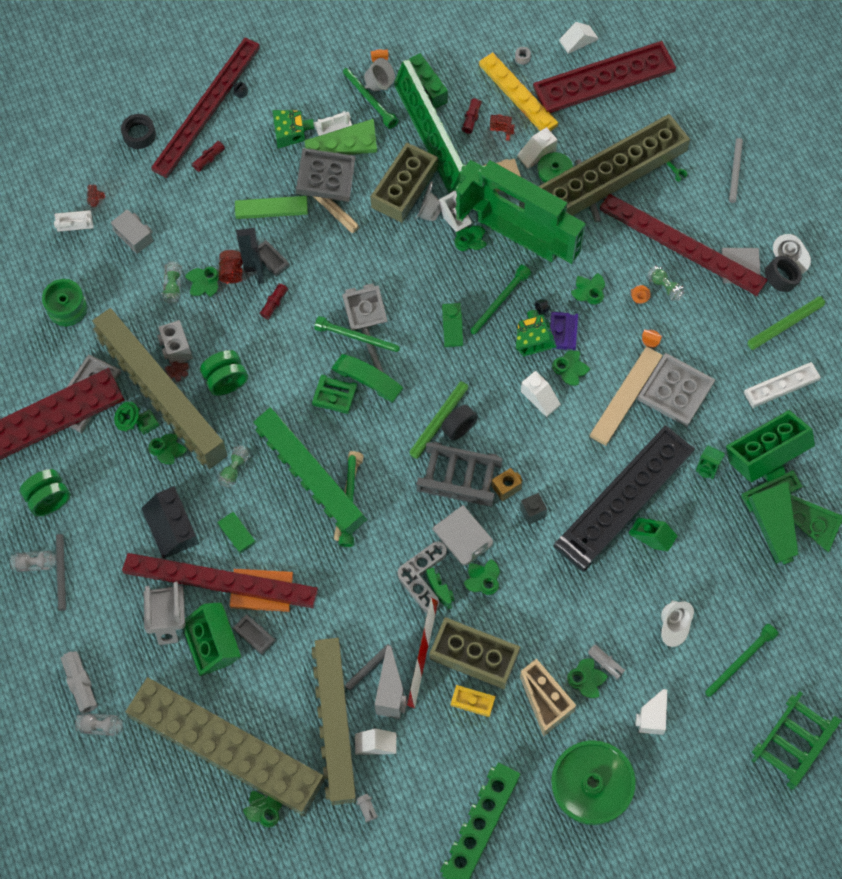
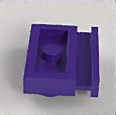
M551 312L550 327L556 343V348L553 349L576 350L578 314L571 315L570 313Z

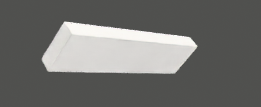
M810 362L744 390V394L752 408H755L819 381L821 377L813 363Z

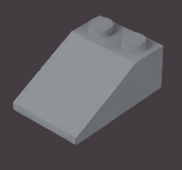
M387 645L375 700L376 715L400 719L401 713L405 714L407 696L403 694V687L392 648Z

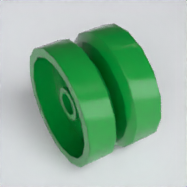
M70 279L54 280L43 291L42 303L53 323L68 327L77 324L86 315L87 302L82 289L76 282Z
M234 350L218 352L206 359L200 366V372L204 380L207 381L210 393L214 396H222L234 392L248 380V373L245 367L241 365L238 353Z
M54 469L43 470L32 475L21 485L19 490L24 501L28 503L27 506L33 516L36 517L46 516L57 511L67 503L71 496L66 485L62 483L60 475Z

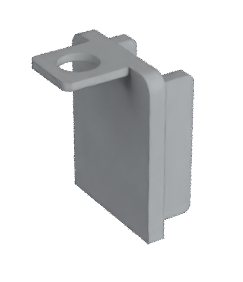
M464 505L432 528L462 565H468L493 545L492 538Z
M174 582V587L150 590V586H145L144 628L146 633H156L159 645L177 643L178 636L176 630L185 627L184 587L179 586L178 582ZM171 634L173 637L171 639H163L161 636Z

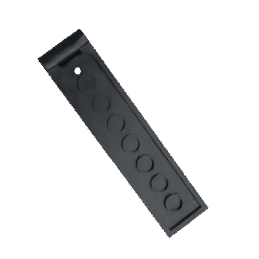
M665 425L555 542L553 548L584 573L694 453L695 448Z

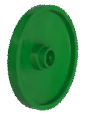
M596 740L579 742L565 750L556 761L551 778L553 796L560 809L571 819L586 825H603L619 818L630 806L636 785L634 770L628 758L615 746Z

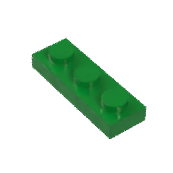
M792 470L742 493L741 497L750 513L753 510L748 498L752 495L785 482L789 484L790 494L801 490L803 486L795 472Z

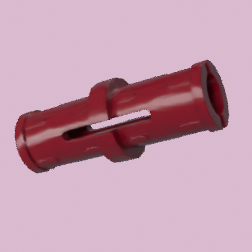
M471 99L469 109L465 112L462 131L466 134L473 132L475 122L479 118L478 112L482 104L479 99Z
M216 141L213 146L208 150H204L202 155L192 163L193 168L200 172L206 165L214 162V158L225 150L224 145L220 141Z
M278 283L271 296H268L267 302L259 314L269 320L275 309L281 305V300L289 289L285 285Z

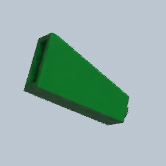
M785 482L748 498L776 564L782 562L783 565L793 562V557L798 555L788 482Z

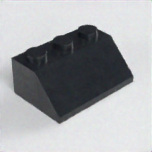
M175 486L156 493L141 508L163 559L199 544Z

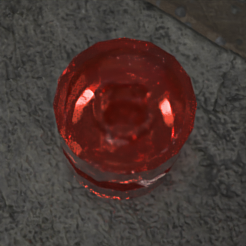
M225 250L219 254V280L221 282L235 284L242 281L243 269L241 267L243 262L239 251Z

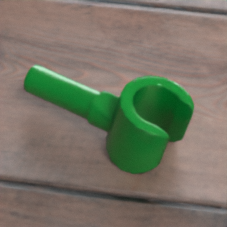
M670 161L667 162V165L676 174L675 180L677 182H680L682 179L679 174L686 178V170H678Z

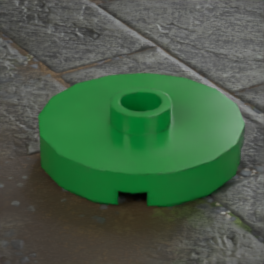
M547 153L538 162V176L546 183L571 169L573 164L568 156L562 153Z

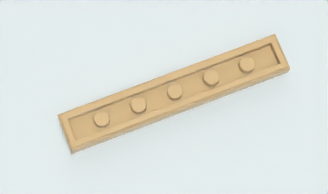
M646 346L591 432L590 437L607 446L663 355Z

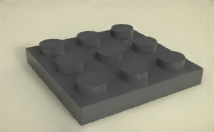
M302 148L295 194L349 202L356 156Z

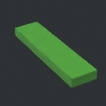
M307 196L235 200L236 219L308 215Z

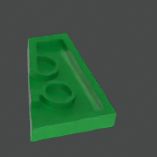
M790 494L794 524L829 553L842 523V515Z

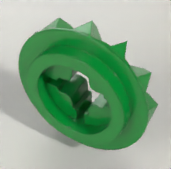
M133 402L121 404L115 412V426L125 432L134 429V425L139 424L137 420L141 417L139 414L140 408ZM125 414L130 416L129 420L124 416Z

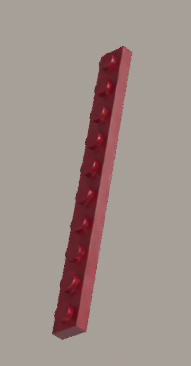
M244 37L151 167L153 172L165 178L169 177L260 49V44Z
M610 193L600 206V211L722 278L728 279L733 284L757 297L768 281L763 276Z
M127 553L122 568L123 574L172 583L178 582V584L313 609L318 594V587Z

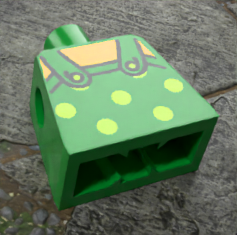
M272 110L278 148L305 141L304 131L314 130L313 119L302 120L301 111Z
M537 310L528 311V319L518 323L516 349L524 357L556 348L552 330L543 315H539Z

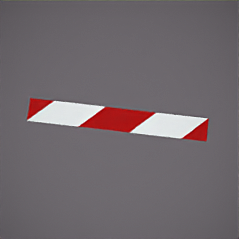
M432 597L429 603L407 706L414 709L438 606V601Z

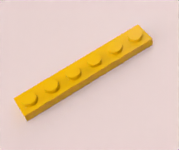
M493 52L479 61V66L539 131L546 127L549 131H552L558 127V122L549 112L546 113L541 103Z

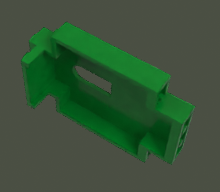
M472 160L467 165L462 166L459 172L460 181L455 190L457 192L455 199L456 219L463 222L470 211L474 209L478 213V222L552 263L558 256L573 264L582 251L586 223L566 212V201L489 160L486 166H481ZM495 189L502 190L525 203V208L523 209L503 198Z

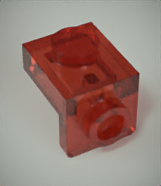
M500 114L491 115L490 130L506 132V141H510V135H514L515 124H512V117Z

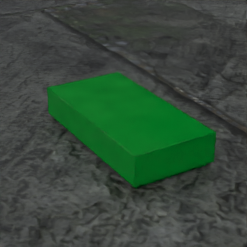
M234 512L217 522L239 554L256 543Z

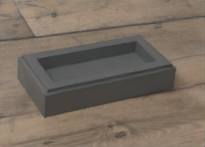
M267 240L259 245L262 263L275 277L290 267L289 262Z
M247 614L233 627V630L261 655L276 642L268 632Z

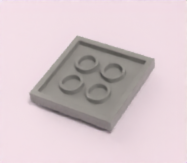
M665 353L637 400L688 427L715 383V379Z

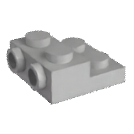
M368 284L363 286V289L357 291L356 288L345 290V294H342L351 330L388 322L379 285Z

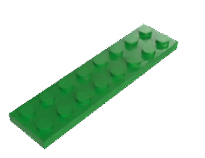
M404 60L394 81V86L427 152L438 157L437 171L450 194L456 190L459 184V172L464 164H462L457 150H455L451 143V139L447 135L436 109L432 106L430 98L416 74L415 68L412 67L409 60Z

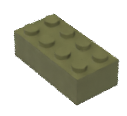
M406 142L370 196L371 208L403 223L437 171L438 157Z
M445 617L429 654L431 661L505 690L520 653V646Z

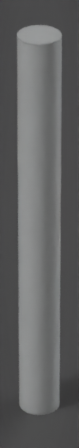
M737 138L735 141L729 202L735 203L737 199L743 139Z

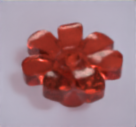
M96 184L88 185L87 197L89 198H87V203L91 204L92 207H97L99 199L105 198V193L97 190Z
M169 361L170 366L165 367V372L170 379L174 377L177 382L181 381V376L184 378L188 376L186 371L189 369L188 363L174 361L171 366Z

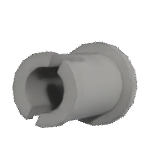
M368 794L358 797V803H356L357 806H360L366 823L378 818L371 803L372 797H369Z

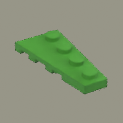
M374 119L305 140V148L345 155L376 153Z

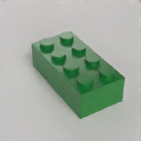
M788 410L726 446L728 462L752 483L815 446L813 429Z

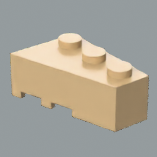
M537 659L521 671L520 679L544 737L574 713L577 705Z

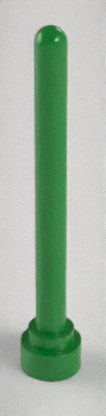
M344 68L343 74L383 117L384 125L388 129L394 128L398 124L399 119L394 114L388 113L373 95L365 89L364 85L348 68Z
M521 264L516 269L514 279L471 328L470 332L472 334H477L516 286L531 276L532 272L528 267Z
M318 316L314 326L316 331L323 332L329 330L390 351L398 352L400 350L399 345L331 324L325 317Z
M350 455L348 458L346 495L352 502L356 457L354 455ZM346 531L341 533L338 545L353 547L355 540L353 534L349 535Z
M767 623L761 629V636L705 691L706 696L711 697L766 641H773L779 635L778 631Z

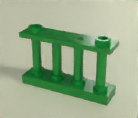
M801 691L796 696L791 695L786 702V705L789 707L763 744L758 742L751 752L754 754L751 760L754 763L761 756L786 774V778L789 779L786 786L792 790L799 784L842 721L836 716L831 720H825L798 700L803 694ZM793 707L821 726L820 729L823 732L820 736L812 735L787 717ZM784 724L808 741L812 747L808 753L806 751L802 752L778 735L776 732L779 727ZM770 740L798 758V762L801 763L797 769L793 767L792 769L766 751L765 747Z

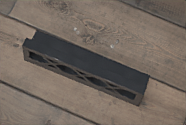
M255 228L236 230L245 273L256 271L259 284H263V266Z

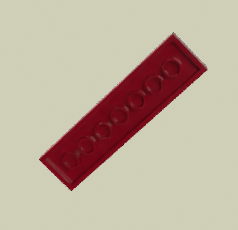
M659 41L534 82L533 88L546 113H552L676 71V66L663 41Z
M109 368L104 369L1 418L0 460L124 401Z

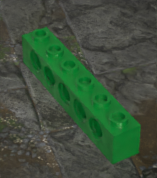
M499 762L496 767H491L487 775L489 781L486 786L482 785L478 796L481 798L477 805L473 803L468 813L471 818L468 824L466 822L463 823L459 834L462 836L459 842L454 841L449 852L452 856L449 862L445 860L441 867L442 879L471 878L521 773ZM495 783H500L504 789L501 792H495L492 786ZM485 802H492L495 808L487 811L483 808V804ZM477 820L483 821L485 828L482 830L476 829L473 825L474 822ZM472 839L476 842V846L473 849H468L465 847L464 842ZM458 858L466 860L467 865L464 868L456 867L455 861Z

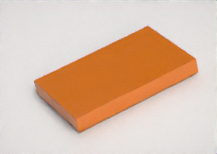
M234 569L236 573L293 582V572ZM231 594V609L290 612V604Z

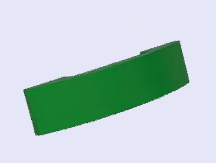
M341 354L331 368L336 373L346 378L349 376L375 390L377 395L391 403H394L403 390L399 383L382 371L349 355Z

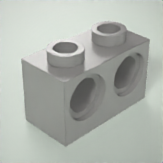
M180 320L158 327L160 334L157 337L160 345H165L162 351L165 360H170L171 366L193 359Z

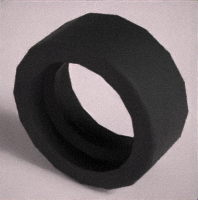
M144 114L130 115L121 124L124 142L133 149L146 148L155 140L156 131L153 121ZM137 125H144L149 129L148 133L140 138H133L128 135L129 130Z
M786 256L775 257L765 268L766 279L770 285L780 292H790L801 282L802 273L800 268L792 259ZM778 268L787 274L789 280L780 274Z
M468 405L459 406L444 420L441 429L451 440H457L474 426L478 416Z

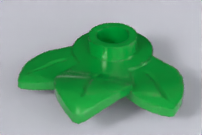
M466 226L457 231L454 241L456 248L460 251H467L470 248L474 250L483 249L487 246L486 242L482 240L485 229L481 226Z
M206 267L204 270L196 268L185 275L187 280L193 282L190 290L192 296H201L206 292L208 296L212 297L218 291L217 281L220 278V274L214 267Z
M599 273L595 274L591 280L577 276V289L571 291L572 296L578 301H587L592 305L600 304L604 298L603 289L605 288V281Z
M568 351L563 357L555 359L552 363L554 373L561 375L562 380L572 386L579 385L578 377L586 375L590 370L585 363L579 361V351ZM563 365L565 368L560 369L558 366Z
M173 433L165 434L161 438H154L148 446L150 454L157 456L161 463L168 465L174 464L175 458H179L187 452V448L177 443L178 436Z
M490 559L485 567L474 563L469 564L468 573L470 578L464 581L465 587L471 592H482L485 595L495 594L499 588L497 578L500 574L496 562ZM490 583L493 587L488 589L485 585Z
M587 658L581 660L577 668L572 669L568 673L567 682L572 688L578 689L584 697L598 698L600 695L597 687L602 685L608 676L604 672L594 669V659ZM575 676L580 677L581 681L575 682L573 678Z
M252 791L249 797L250 806L243 809L245 816L252 822H260L264 827H274L279 821L278 811L282 804L269 796L266 798L259 792ZM270 815L272 820H267L265 816Z

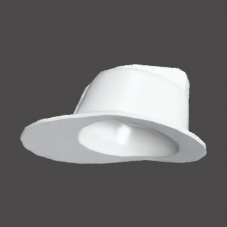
M784 234L775 240L773 252L776 257L786 256L792 259L798 265L802 274L808 270L811 264V257L797 236Z
M672 600L671 603L663 608L661 613L663 622L661 637L666 645L675 647L682 644L687 638L694 615V609L690 603Z

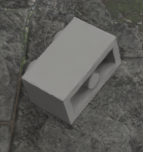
M128 209L111 222L113 231L136 254L153 242L151 235L153 232L146 224L143 225L140 218L135 213L132 214Z

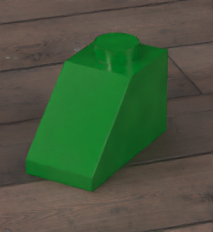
M461 303L442 304L444 347L463 346Z
M639 517L628 532L631 536L651 548L666 552L670 550L678 537L666 522Z

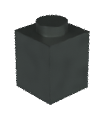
M539 493L521 500L520 510L528 525L546 517L547 507Z

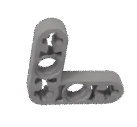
M442 542L432 543L398 569L399 581L425 613L428 612L429 608L426 607L427 601L424 598L426 594L429 593L427 595L429 601L431 597L438 601L436 612L439 609V599L422 579L421 575L426 573V569L434 567L446 557L447 549ZM434 548H437L438 550L442 549L441 555H439L438 553L433 555ZM424 558L428 561V564L425 567H419L417 565L418 559ZM403 571H410V577L413 580L411 584L407 576L402 577ZM415 585H422L424 591L420 594L413 591Z

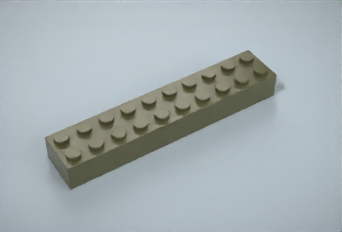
M668 114L538 187L566 201V212L573 216L607 197L609 193L616 192L688 151L690 138L673 117ZM519 201V207L524 209L525 203Z
M109 308L93 319L92 322L95 326L93 331L97 335L96 338L102 346L105 345L108 348L109 355L119 361L118 365L124 372L127 371L129 373V378L133 384L140 386L141 393L146 399L150 398L154 409L157 412L161 411L164 421L168 425L172 424L175 434L180 439L183 437L186 447L190 452L194 451L196 453L199 463L202 466L206 465L210 470L225 459L228 455L223 440L116 313Z
M149 677L146 678L125 711L132 720L302 816H305L325 781L324 776Z

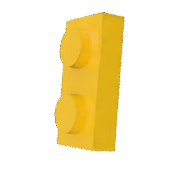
M456 685L450 706L490 717L495 696Z

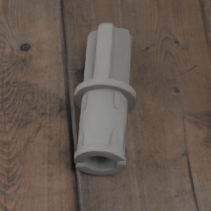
M593 645L588 651V654L601 665V668L604 667L616 680L621 676L620 674L624 673L625 669L612 659L613 656L609 657L597 645Z

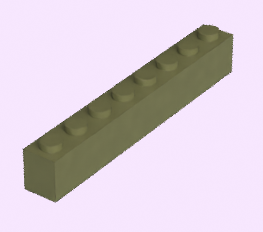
M339 638L315 640V647H311L312 658L317 661V666L313 667L314 678L319 681V686H315L316 698H320L321 706H317L318 718H322L323 726H319L320 739L324 738L325 746H321L322 759H326L327 766L323 767L324 779H328L329 787H325L326 800H330L331 805L356 803Z

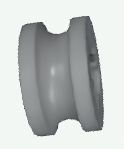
M519 47L515 52V61L521 65L527 64L531 58L530 50L527 47Z

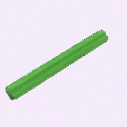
M818 296L749 339L747 345L751 350L756 349L823 307L825 300Z
M463 381L458 383L411 448L409 453L413 458H419L426 448L427 442L432 440L444 420L468 390L466 383Z

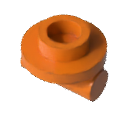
M388 49L370 51L372 62L378 58H384L388 61Z
M644 285L636 286L634 289H631L632 299L639 304L647 302L650 298V289Z
M644 329L642 334L643 344L649 348L657 347L662 336L655 330Z

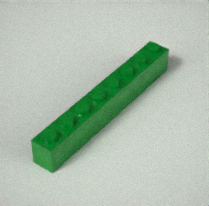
M271 407L253 421L257 426L255 431L261 438L265 436L269 440L266 444L272 451L277 450L280 453L277 457L284 465L288 463L291 466L288 470L295 478L299 476L302 479L300 484L307 492L311 490L314 493L311 497L318 505L322 503L326 507L323 511L330 519L334 517L337 520L335 525L342 533L346 531L351 535L368 520Z

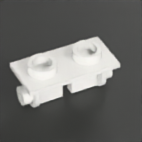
M343 111V113L333 117L318 119L317 122H314V126L318 136L352 126L349 112L345 113Z
M91 210L56 213L54 226L57 228V232L94 228Z

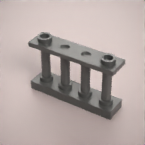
M427 442L426 453L431 455L426 476L423 478L418 477L416 484L418 492L489 507L493 506L494 493H491L490 486L495 467H502L501 457L496 454L486 455L443 446L439 442ZM438 456L449 458L445 479L442 482L434 481L433 479ZM457 460L468 462L464 483L461 486L453 485L452 483ZM476 463L487 466L483 486L480 490L472 489L471 487Z

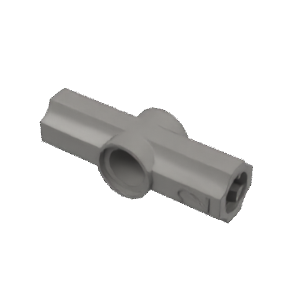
M77 651L68 652L61 657L67 675V684L71 693L75 696L81 714L89 713L98 707L91 690V681L82 666Z

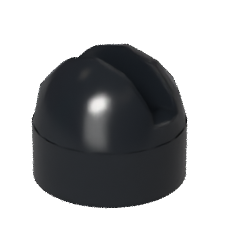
M238 82L235 84V96L238 98L247 96L248 88L244 83Z
M540 299L535 301L534 306L539 315L545 314L550 310L551 306H548V300Z

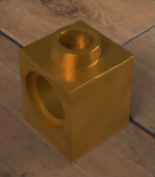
M510 468L492 479L491 487L503 502L521 490L523 480L518 472H514ZM506 481H510L513 483V485L506 486L503 483Z

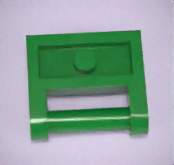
M321 374L312 405L349 414L358 389V383L327 378V375ZM325 385H328V386H332V387H336V388H341V389L349 390V392H348V393H345V392H341V391H337V390L325 388L324 386H325Z

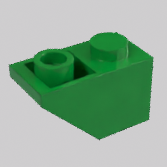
M707 445L700 457L696 472L704 478L714 479L725 453Z

